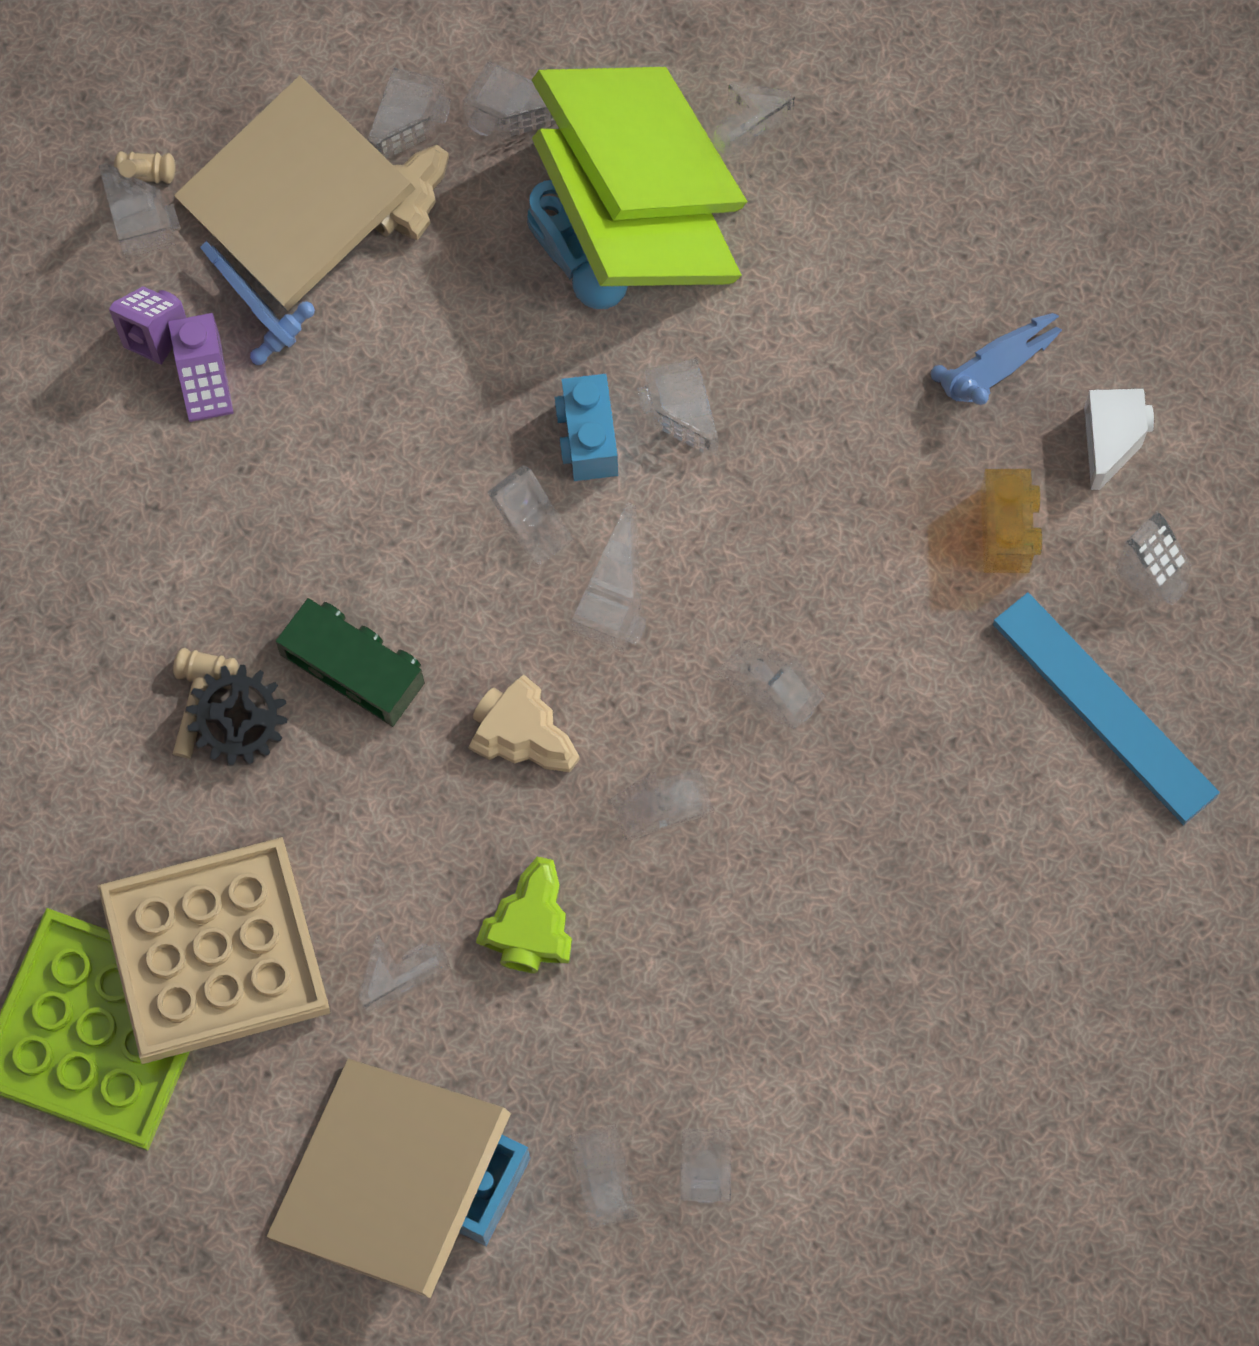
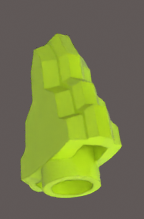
M537 856L520 875L515 894L501 899L494 917L483 920L476 943L502 953L500 964L508 969L534 974L538 972L540 962L569 964L572 938L565 933L566 913L557 904L560 884L554 860Z

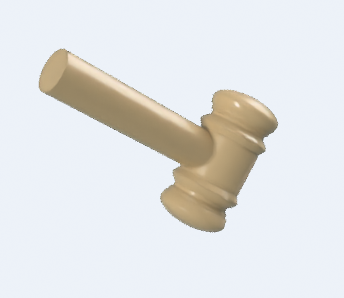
M120 151L114 160V169L119 173H115V177L116 175L120 176L121 180L117 179L119 182H124L125 179L127 180V178L131 177L132 181L129 180L130 182H134L137 179L142 182H155L158 184L160 181L170 184L175 176V160L170 153L161 156L158 152L146 154L134 153L132 151L127 154Z
M182 648L174 659L173 672L176 679L186 678L187 681L192 682L191 693L193 688L203 691L207 689L202 679L206 674H209L217 681L220 679V667L226 665L230 675H236L239 667L235 658L225 659L223 655L215 656L201 653L197 650L191 652L186 648ZM231 685L225 686L223 688L227 690L231 689ZM190 693L186 707L198 705L199 702ZM185 711L173 755L191 759L198 732H187L186 727L196 722V716H191L185 713Z

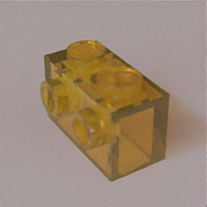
M985 469L981 485L983 573H1029L1034 555H1041L1042 530L1041 528L1033 527V513H1039L1040 486L1032 485L1031 469Z

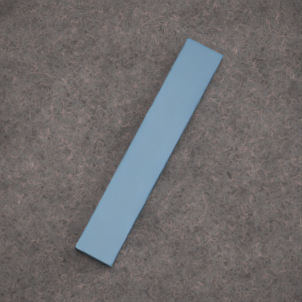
M1029 592L994 619L993 626L1183 826L1218 797L1220 792Z

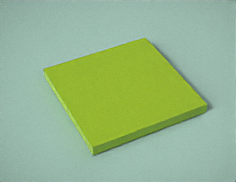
M667 67L538 70L532 78L533 85L613 220L736 212L742 209L748 202Z
M540 128L532 137L533 143L600 286L725 285L736 282L742 276L712 213L613 220L560 129Z
M46 908L0 1011V1097L148 1151L190 1051L141 1064L109 930Z

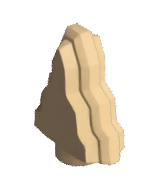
M434 145L415 153L404 165H394L413 184L415 190L374 228L385 237L389 236L394 230L411 239L418 240L430 225L428 213L436 203L433 190L444 178L449 160L448 152L440 146Z
M525 675L510 685L504 694L495 687L490 689L475 709L473 719L479 722L480 726L468 748L488 760L500 756L515 764L530 759L544 769L571 772L580 760L568 735L553 725V710L540 699L541 688Z

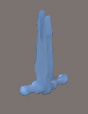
M206 241L200 248L252 309L251 311L269 329L264 335V342L250 353L251 361L255 365H262L267 361V357L272 352H280L285 346L291 347L296 342L295 336L301 331V324L314 315L315 308L312 303L305 301L298 305L297 310L292 315L285 314L279 320L255 290L235 270L233 265L214 245L210 246Z
M1051 313L1032 318V323L995 339L975 352L976 356L957 369L947 370L943 365L934 366L931 370V378L935 382L941 383L946 395L955 401L974 402L977 405H983L989 400V394H991L990 387L1012 374L1040 349L1044 351L1058 336L1062 329L1055 327L1027 342V340L1059 316Z

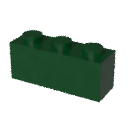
M307 598L276 639L280 656L394 727L425 684L422 669H420V662L404 650L399 649L395 653L382 645V638L368 627L360 626L357 629L344 621L346 619L345 615L330 603L323 602L322 605H319Z

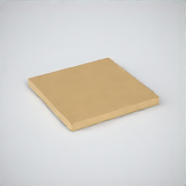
M299 75L174 196L289 311L415 190V187Z
M283 837L98 885L141 1064L330 1014L328 1000Z
M347 1059L267 1234V1238L283 1246L431 1298L511 1113L504 1107Z

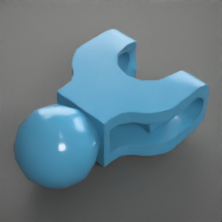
M546 180L537 184L533 188L529 199L527 214L529 229L552 260L564 271L569 280L572 279V288L576 297L584 305L593 309H608L617 305L624 298L628 286L599 285L560 199L550 195L543 197L546 194L558 196L552 181ZM544 210L555 211L557 215L549 216Z

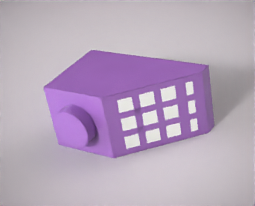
M143 286L114 301L109 308L123 347L162 365L173 347L168 321L186 318L182 302L167 291L159 290L157 293Z
M213 313L168 321L176 367L189 422L234 414L220 334Z

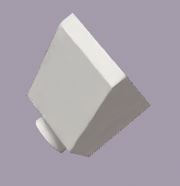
M1144 389L1089 390L1084 411L1091 490H1100L1142 447L1147 432L1153 431L1152 405H1145Z

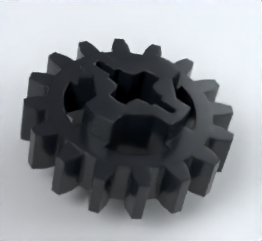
M242 664L239 666L236 675H230L226 665L220 667V679L217 681L209 674H206L202 679L207 689L203 691L193 688L190 693L194 699L199 701L198 705H191L185 708V713L196 716V722L186 727L187 732H199L201 738H199L194 746L199 749L208 744L212 748L209 755L211 761H214L221 753L225 754L227 766H233L237 756L241 755L247 765L252 764L254 759L253 752L256 750L264 757L269 755L270 750L266 742L270 740L279 743L283 737L274 730L275 726L286 725L288 718L277 715V709L283 707L286 704V700H274L271 695L278 687V684L273 682L265 687L261 683L264 672L259 670L252 678L246 676V666ZM231 685L229 697L222 703H207L212 694L217 690ZM249 688L262 698L266 709L255 706L248 697ZM239 695L241 712L248 714V720H243L239 724L234 737L232 719L224 717V711L227 712L233 708ZM206 721L217 724L224 733V743L218 741L211 734ZM250 728H265L262 735L256 741L242 746L244 733Z

